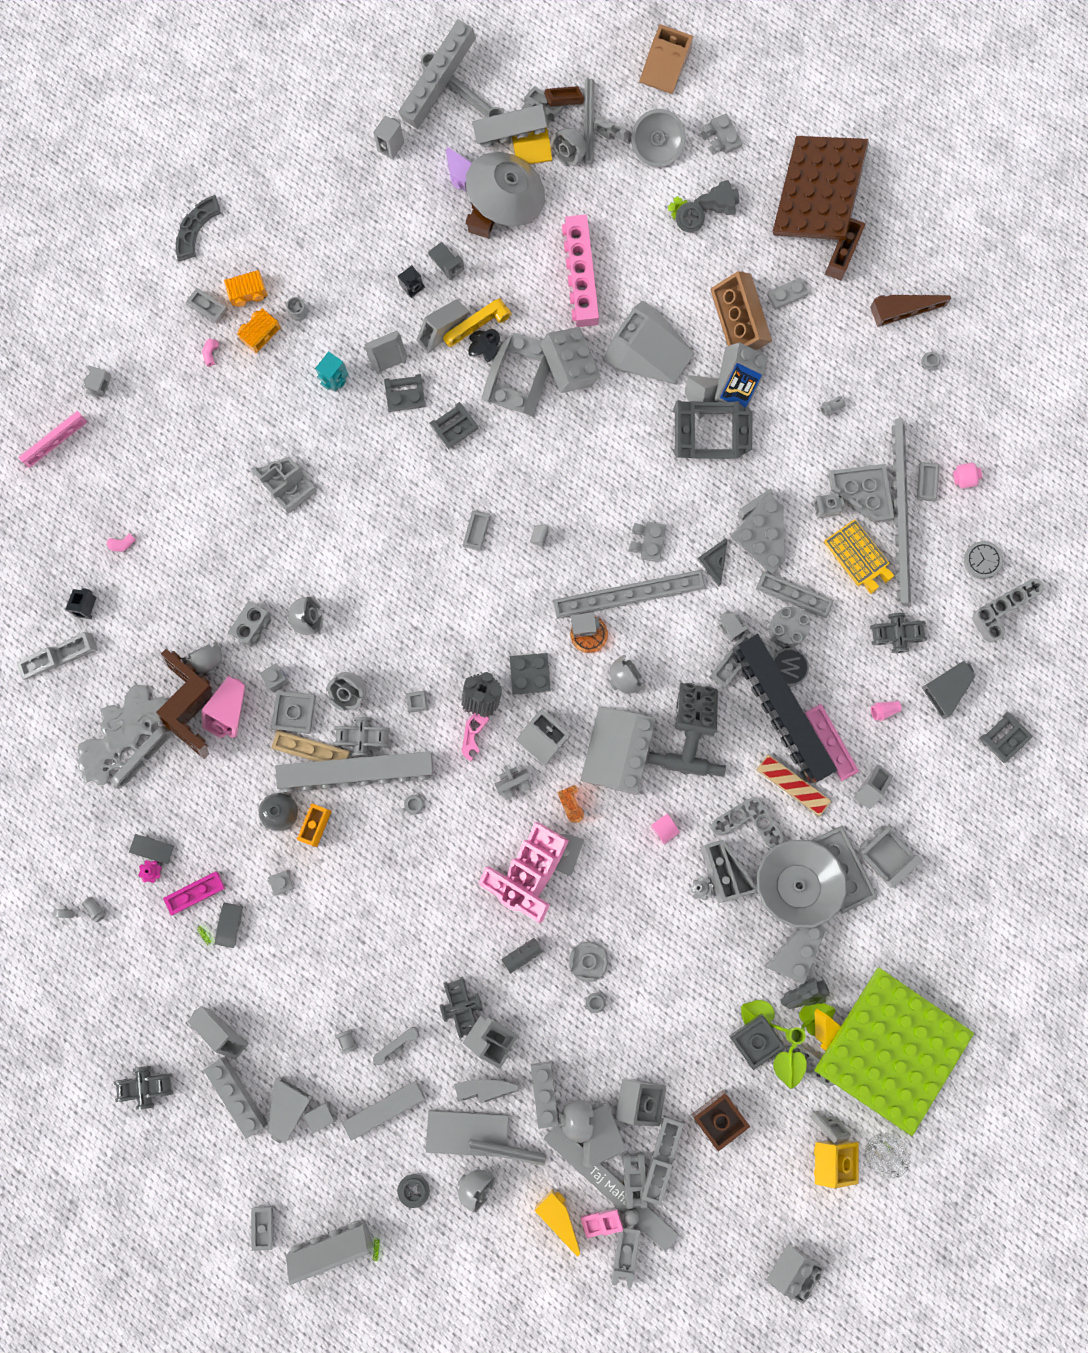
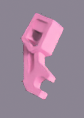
M476 713L465 722L463 747L461 748L463 756L470 762L473 758L469 755V752L471 750H475L477 753L480 752L475 743V735H479L489 722L488 717L484 718L480 714L476 715ZM474 720L480 724L476 731H473L470 727Z

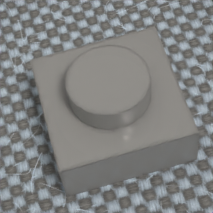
M288 870L268 877L274 896L294 889Z

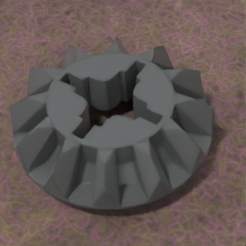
M687 202L681 205L675 217L677 226L682 231L689 233L699 230L705 220L702 207L694 202ZM689 209L691 216L697 217L691 220V223L687 219H683V217L688 215Z
M417 1174L405 1176L398 1185L397 1194L399 1200L409 1208L422 1206L430 1194L429 1183L423 1176ZM418 1183L417 1191L419 1194H414L409 1198L411 1191L409 1187H414Z

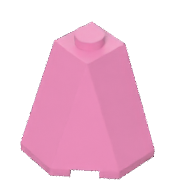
M228 676L202 709V728L217 737L229 735L231 738H235L238 734L245 694V685L239 679H233Z

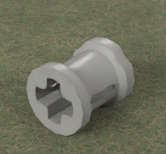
M352 1029L335 1035L342 1048V1055L359 1048L353 1040Z

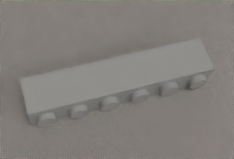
M457 19L398 111L402 120L414 128L418 129L475 41L476 35L471 26Z

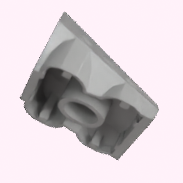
M398 331L370 341L364 346L373 370L382 374V371L395 365L406 363L407 353Z

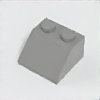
M622 1079L615 1120L637 1126H660L666 1085L635 1079Z

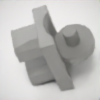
M507 765L504 766L505 772L499 775L501 781L495 783L498 793H501L505 800L515 796L511 787L517 784L522 792L531 788L530 776L526 769L518 772L517 767L509 770Z

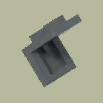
M440 242L428 251L429 256L449 280L458 276L464 270L463 259L459 255L455 257L443 242Z

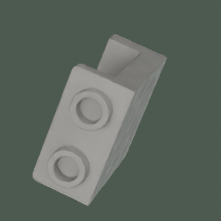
M881 826L873 833L875 837L872 840L867 839L859 846L861 850L858 854L890 888H894L923 860L918 855H914L891 831L892 828L890 826Z

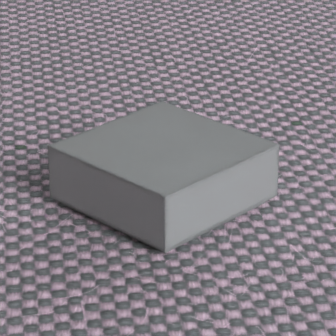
M425 691L406 693L409 713L428 710Z

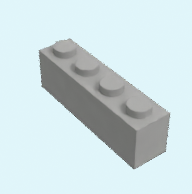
M543 104L472 121L476 143L482 144L483 147L491 146L493 141L497 140L500 143L511 141L510 137L517 136V139L528 137L527 133L534 132L535 135L545 133V129L549 128L546 108Z
M226 1056L204 1069L205 1074L245 1139L268 1124Z

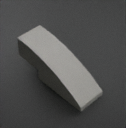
M471 1080L454 1084L459 1102L478 1096L480 1103H484L519 1091L518 1085L497 1080Z

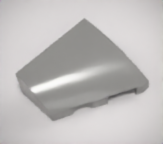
M602 117L595 120L594 131L608 140L614 135L627 144L631 141V132Z

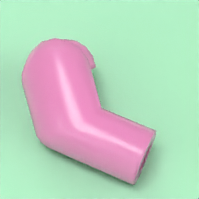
M208 339L202 350L207 367L215 365L212 352L213 349L219 347V342L216 339Z
M129 533L123 540L108 539L107 546L112 551L124 552L136 539Z

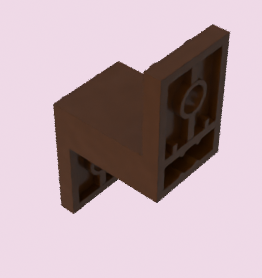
M165 649L161 653L165 665L185 683L156 713L164 726L201 758L205 759L209 755L208 745L205 743L206 740L199 734L195 736L187 723L213 696L212 687L203 675L199 677L194 673L196 670L189 663L185 665L181 661L182 658L175 651L170 652L168 649Z

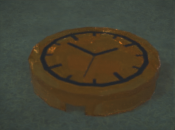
M599 619L600 629L596 630V635L573 638L571 627L570 638L574 647L582 653H595L601 650L608 638V630L605 623Z

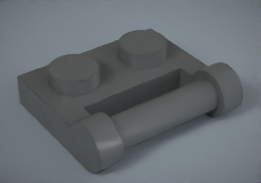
M415 374V377L390 380V378L384 379L389 412L425 407L421 374ZM417 384L415 389L393 392L391 387Z
M460 402L455 404L453 409L436 421L432 420L429 422L448 450L479 429L476 422ZM460 413L462 415L445 428H440V426Z
M1006 712L1002 716L1003 718L987 734H983L979 738L1003 763H1006L1033 737L1009 712ZM1010 724L1013 728L995 744L992 739L1006 725Z

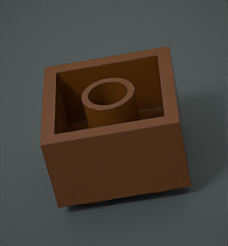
M723 1090L691 1114L718 1152L750 1128V1125Z

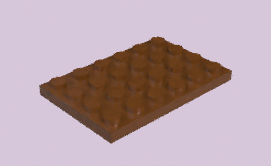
M796 136L772 231L773 235L846 240L869 140L863 138Z

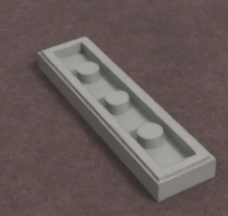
M764 571L756 587V590L825 619L834 602L832 599Z

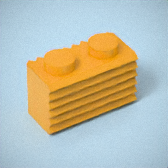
M259 270L224 280L232 306L242 307L246 305V302H258L268 296Z
M262 308L260 311H255L252 314L251 320L247 324L240 326L237 335L254 353H258L281 327L279 322Z
M312 803L310 804L311 807L308 808L307 815H305V822L302 823L303 826L299 830V837L296 838L298 841L318 847L332 811Z

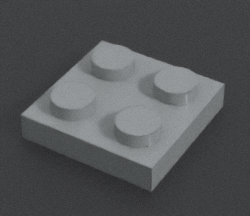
M276 691L271 729L310 734L316 696Z

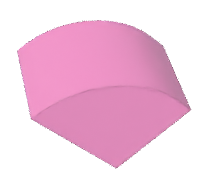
M668 814L651 825L664 845L680 833Z

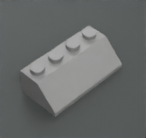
M359 1220L348 1224V1228L344 1230L336 1228L329 1232V1236L322 1238L319 1235L310 1239V1243L306 1245L298 1243L290 1247L291 1251L286 1255L289 1284H295L368 1255L374 1244L366 1221L361 1223Z

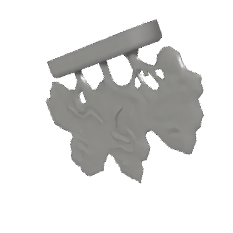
M134 685L124 696V708L119 709L114 705L101 708V717L103 718L101 731L105 733V737L100 740L89 739L78 745V768L83 771L82 779L84 783L93 781L97 785H105L110 777L109 771L114 768H120L112 777L111 782L117 789L123 788L170 738L172 732L166 726H161L153 732V725L161 722L156 712L167 701L163 696L149 700L147 686ZM146 722L150 724L149 728L145 725ZM140 735H150L139 748L137 742ZM131 747L135 753L126 763H123L121 761V752L125 748ZM113 759L116 761V764L113 762L112 765H107L105 760Z

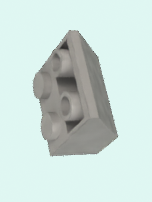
M541 709L527 724L516 741L543 765H546L566 743L571 734Z
M787 1244L766 1280L783 1295L804 1304L811 1296L815 1284L821 1279L825 1267L797 1248Z

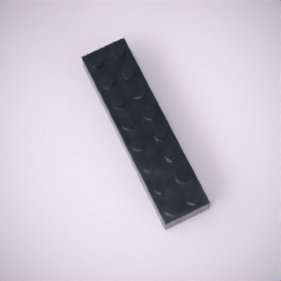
M759 634L732 649L734 652L732 653L733 659L737 664H741L743 676L746 680H750L753 685L751 689L754 695L760 697L762 709L771 716L773 728L776 731L779 730L782 735L780 738L781 742L786 748L790 749L792 753L790 757L801 768L800 774L804 781L815 783L838 771Z

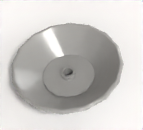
M503 152L483 154L472 162L466 174V190L472 204L483 216L497 224L512 227L528 224L539 216L545 204V189L538 173L529 163L513 154Z
M791 839L775 845L762 858L757 871V892L764 908L776 920L794 928H814L829 922L841 910L847 894L846 875L839 860L826 847L810 840ZM796 884H801L802 889H797Z

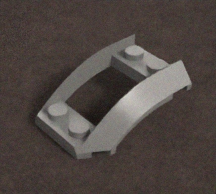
M513 333L502 342L491 366L481 400L534 417L537 403L550 370L540 345L542 341ZM508 351L541 361L529 395L496 385Z

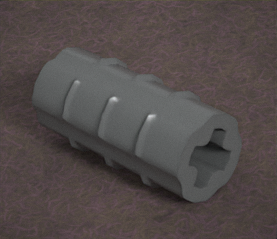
M532 938L501 960L511 974L543 953V950L536 939Z

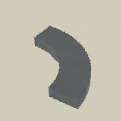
M216 195L196 204L195 208L189 214H186L182 220L178 236L176 237L178 261L196 256L195 242L200 229L209 219L221 214Z

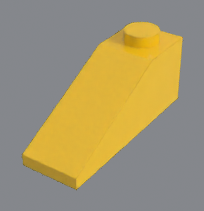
M551 1190L535 1206L534 1211L578 1257L580 1255V1247L565 1203L566 1199L559 1191L555 1193Z

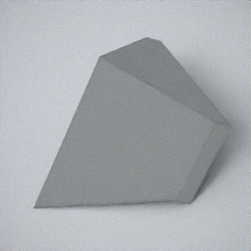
M687 375L685 395L689 402H718L715 400L719 379ZM696 414V415L698 416L699 419H701L705 414Z

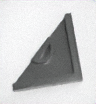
M726 538L698 557V561L718 587L721 585L728 541Z

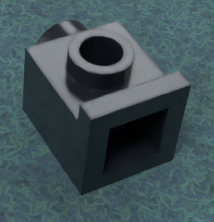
M412 265L397 276L400 286L410 298L425 288L421 275Z
M73 589L65 610L75 617L92 619L91 612L97 597L89 589Z

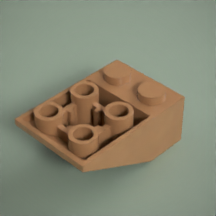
M660 24L653 39L639 83L673 94L692 49L694 36Z

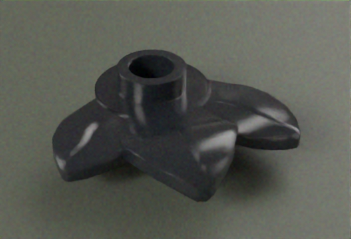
M495 329L487 331L478 330L469 336V339L472 341L468 350L470 357L483 354L485 361L488 363L496 356L498 352L497 345L500 342L498 331Z

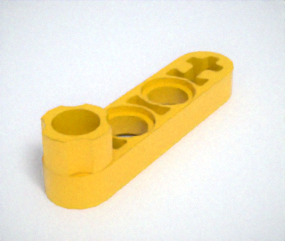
M498 298L447 332L443 340L448 347H452L493 318L498 323H503L508 320L512 313L502 299Z

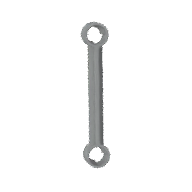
M428 52L422 56L421 64L423 71L427 68L424 63L431 61L435 53ZM452 75L447 85L485 117L504 113L499 107L492 108L455 76Z

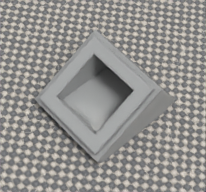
M547 524L536 525L530 543L542 547L549 532V526Z

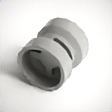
M292 297L287 301L286 307L290 317L295 321L304 320L308 313L304 301L299 297Z

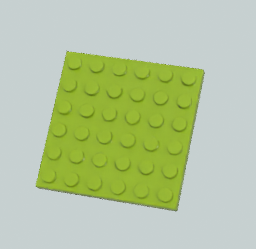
M877 967L814 1071L913 1136L973 1037L974 1032Z

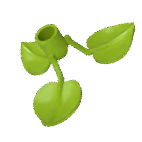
M755 1000L742 1004L741 1017L745 1025L762 1013L772 1028L786 1033V1039L792 1043V1046L789 1049V1053L781 1052L775 1057L773 1069L777 1077L788 1088L793 1089L802 1080L807 1067L805 1056L800 1052L793 1053L797 1044L803 1043L806 1038L804 1028L806 1027L810 1035L815 1036V1010L819 1009L833 1019L836 1009L824 1003L810 1006L805 1005L799 1012V1018L803 1022L801 1028L791 1027L787 1029L771 1023L775 1013L773 1007L768 1002Z

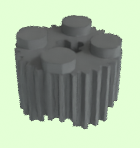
M484 672L481 675L477 674L476 676L474 674L473 677L466 678L461 698V706H463L465 712L476 713V715L480 714L481 717L485 718L486 716H492L493 712L498 709L502 689L500 683H497L498 680H495L491 673Z

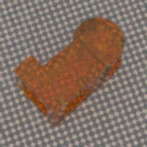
M576 785L557 792L566 816L572 823H579L584 818V811L578 806L574 794L578 793Z

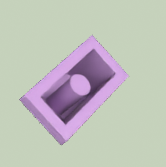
M447 147L446 155L451 183L455 188L467 191L466 174L472 163Z

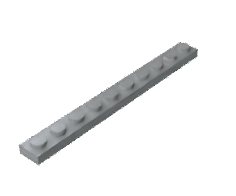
M903 418L895 419V425L892 426V436L895 437L892 451L893 455H896V461L893 462V472L896 473L897 477L893 481L894 491H897V498H894V507L898 509V516H895V527H898L895 543L896 546H899V553H896V564H899L900 570L896 572L897 583H900V590H897V600L901 601L902 606H911L905 423Z

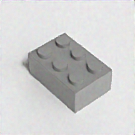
M580 327L550 332L540 343L560 393L591 387L600 378L601 375Z

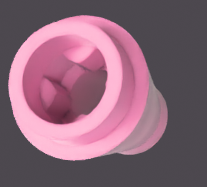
M899 701L877 702L871 706V715L874 720L883 721L895 713L901 712V704Z

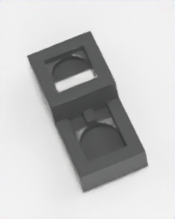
M135 834L129 853L168 864L174 845Z
M223 903L215 936V945L229 948L235 947L243 906Z

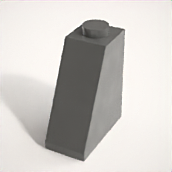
M962 661L921 687L942 719L952 715L975 678L972 666L965 661Z

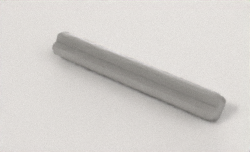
M470 1139L468 1143V1150L472 1152L542 1166L546 1162V1155L543 1153Z

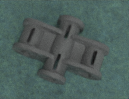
M905 613L889 614L888 618L891 623L870 625V629L873 632L872 645L893 644L892 653L909 652L907 643L927 641L924 631L926 622H904Z
M463 976L459 980L450 983L444 982L445 992L450 1004H440L444 1022L454 1017L460 1039L463 1038V1035L469 1034L476 1023L473 1011L483 1010L478 993H475L473 997L468 996Z
M151 1066L133 1068V1072H135L134 1079L114 1081L117 1092L115 1102L137 1099L138 1105L136 1110L153 1108L152 1097L173 1094L170 1083L172 1073L150 1076L149 1070Z

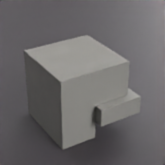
M480 1015L463 1041V1044L479 1058L500 1069L509 1055L507 1053L518 1038V1035L494 1020L486 1019Z

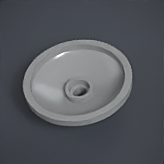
M653 109L644 113L636 121L631 134V144L634 153L643 163L653 167H662L674 162L682 153L686 141L683 123L677 115L665 109ZM656 134L660 136V140L658 142L654 140V136Z

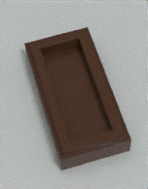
M579 86L545 89L544 92L550 107L583 104L584 102Z

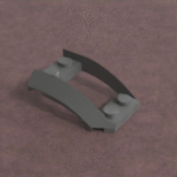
M676 401L672 412H675V449H672L676 458L737 459L752 450L753 412L747 407L744 408L739 404V401ZM732 413V449H695V414Z

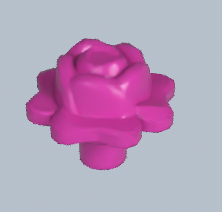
M145 860L144 864L139 866L140 872L138 876L142 878L143 882L155 883L156 878L159 879L161 877L160 871L162 867L158 865L157 861Z

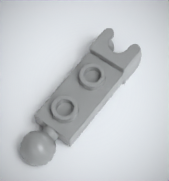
M628 1209L624 1213L626 1225H623L624 1230L618 1234L611 1283L614 1286L617 1285L620 1277L627 1279L628 1288H631L633 1284L640 1228L634 1227L639 1222L640 1215L634 1209Z

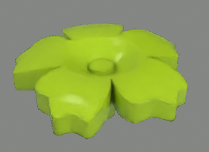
M678 196L673 198L674 203L671 202L667 206L668 211H673L671 213L673 219H675L679 207L688 202Z

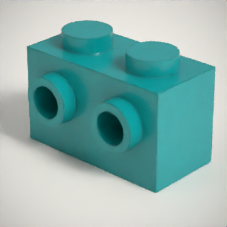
M328 351L315 367L318 374L317 378L325 389H332L336 392L338 388L341 389L345 385L346 378L349 375L345 364Z

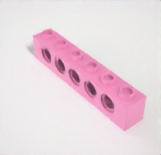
M587 214L566 216L565 224H562V233L567 238V241H564V251L568 252L569 258H566L567 270L570 269L571 275H568V286L572 287L573 292L570 293V303L574 304L575 310H572V321H576L577 327L599 325ZM578 235L580 238L574 239L572 236ZM580 252L582 255L576 256L574 253ZM582 269L584 272L577 273L576 270ZM583 286L586 289L582 291L579 290L578 287ZM587 304L588 307L582 308L580 305Z

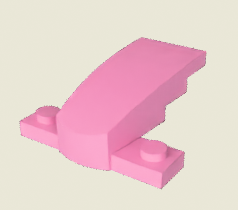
M535 822L528 840H523L518 857L512 859L507 877L488 866L484 869L479 885L496 895L505 907L514 911H521L536 922L541 923L550 904L539 898V895L555 871L569 840L540 822Z

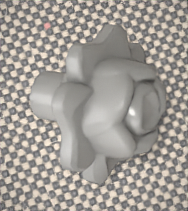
M699 877L698 880L693 881L691 892L695 893L694 897L696 899L707 900V897L712 896L714 885L710 884L711 880L709 878Z

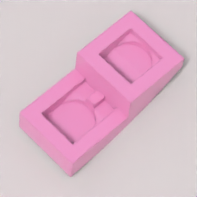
M618 1209L596 1212L581 1217L586 1238L602 1234L605 1236L624 1230Z

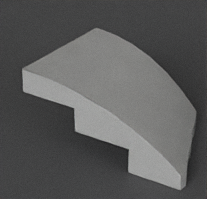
M291 457L269 462L264 467L257 468L255 466L251 468L255 476L287 513H290L317 492L315 486L304 476L301 468Z

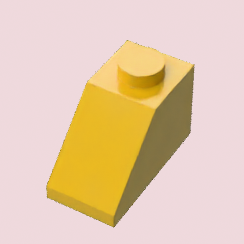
M816 1009L815 1038L822 1043L820 1047L826 1051L841 1026L828 1015Z

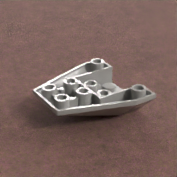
M641 301L632 309L613 337L603 357V361L620 371L675 384L695 353L657 309Z

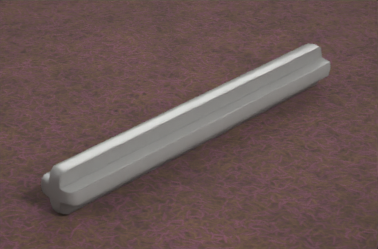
M593 79L585 80L584 139L587 149L583 160L584 164L593 163Z

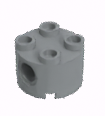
M783 607L776 612L769 623L768 629L773 642L784 648H792L799 645L809 633V616L796 607Z

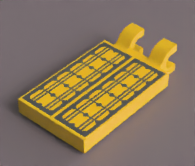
M855 519L824 541L825 545L858 587L863 584L870 594L879 588L878 584L872 579L880 575L886 584L894 577V574L886 568L890 563Z

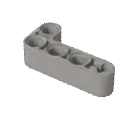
M1031 579L975 611L972 619L983 638L987 642L992 643L1001 639L1005 634V628L999 617L1040 595L1044 590L1043 582L1039 579ZM1031 587H1034V588H1035V590H1033V591H1031V592H1029V593L1027 594V592H1026L1027 589H1029V588H1031ZM1013 594L1019 597V602L1013 599ZM997 603L1003 606V611L997 609ZM980 612L986 614L987 620H983L980 617ZM990 629H994L997 632L996 637L991 635Z

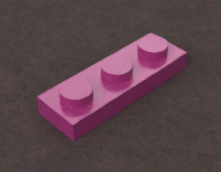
M215 871L164 897L163 900L170 915L173 916L226 888L218 871Z

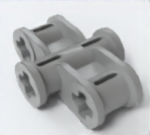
M354 717L356 727L334 726L336 742L333 743V746L354 747V752L352 753L354 757H369L368 747L389 748L387 741L390 728L369 727V722H371L369 717Z

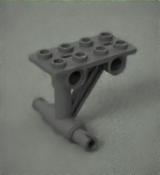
M680 683L676 705L678 713L675 729L685 731L686 739L682 755L675 753L664 755L649 751L647 764L661 765L667 770L678 771L683 774L700 776L710 774L724 777L726 765L709 763L707 759L695 757L702 735L714 736L717 732L718 690L710 686L702 687L692 683Z

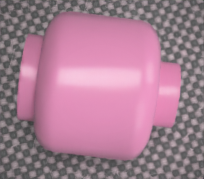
M973 462L958 465L956 470L953 471L955 485H958L961 489L977 486L979 479L982 478L981 468H977Z

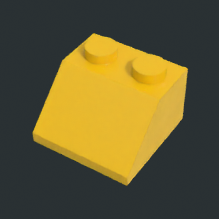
M832 1141L815 1142V1185L840 1188L859 1184V1142L843 1141L834 1144Z

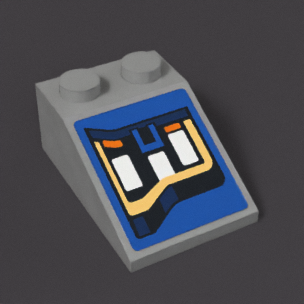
M740 342L725 347L715 400L719 402L739 401V404L744 408H748L765 373L768 356Z

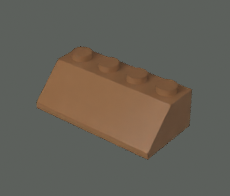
M737 271L710 289L728 346L740 342L757 350L772 342L750 273Z

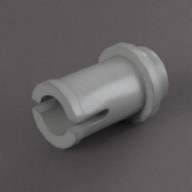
M838 396L829 402H823L820 410L824 416H831L832 412L845 407V400L842 399V396Z
M92 896L82 903V906L92 916V921L99 922L106 916L105 909H101Z

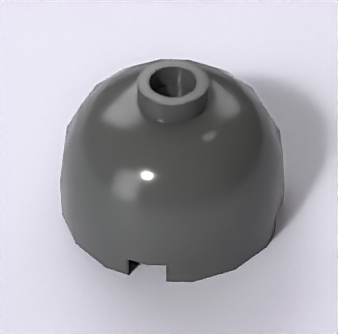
M273 793L265 797L260 803L258 809L259 818L267 829L285 831L296 822L298 806L289 795Z

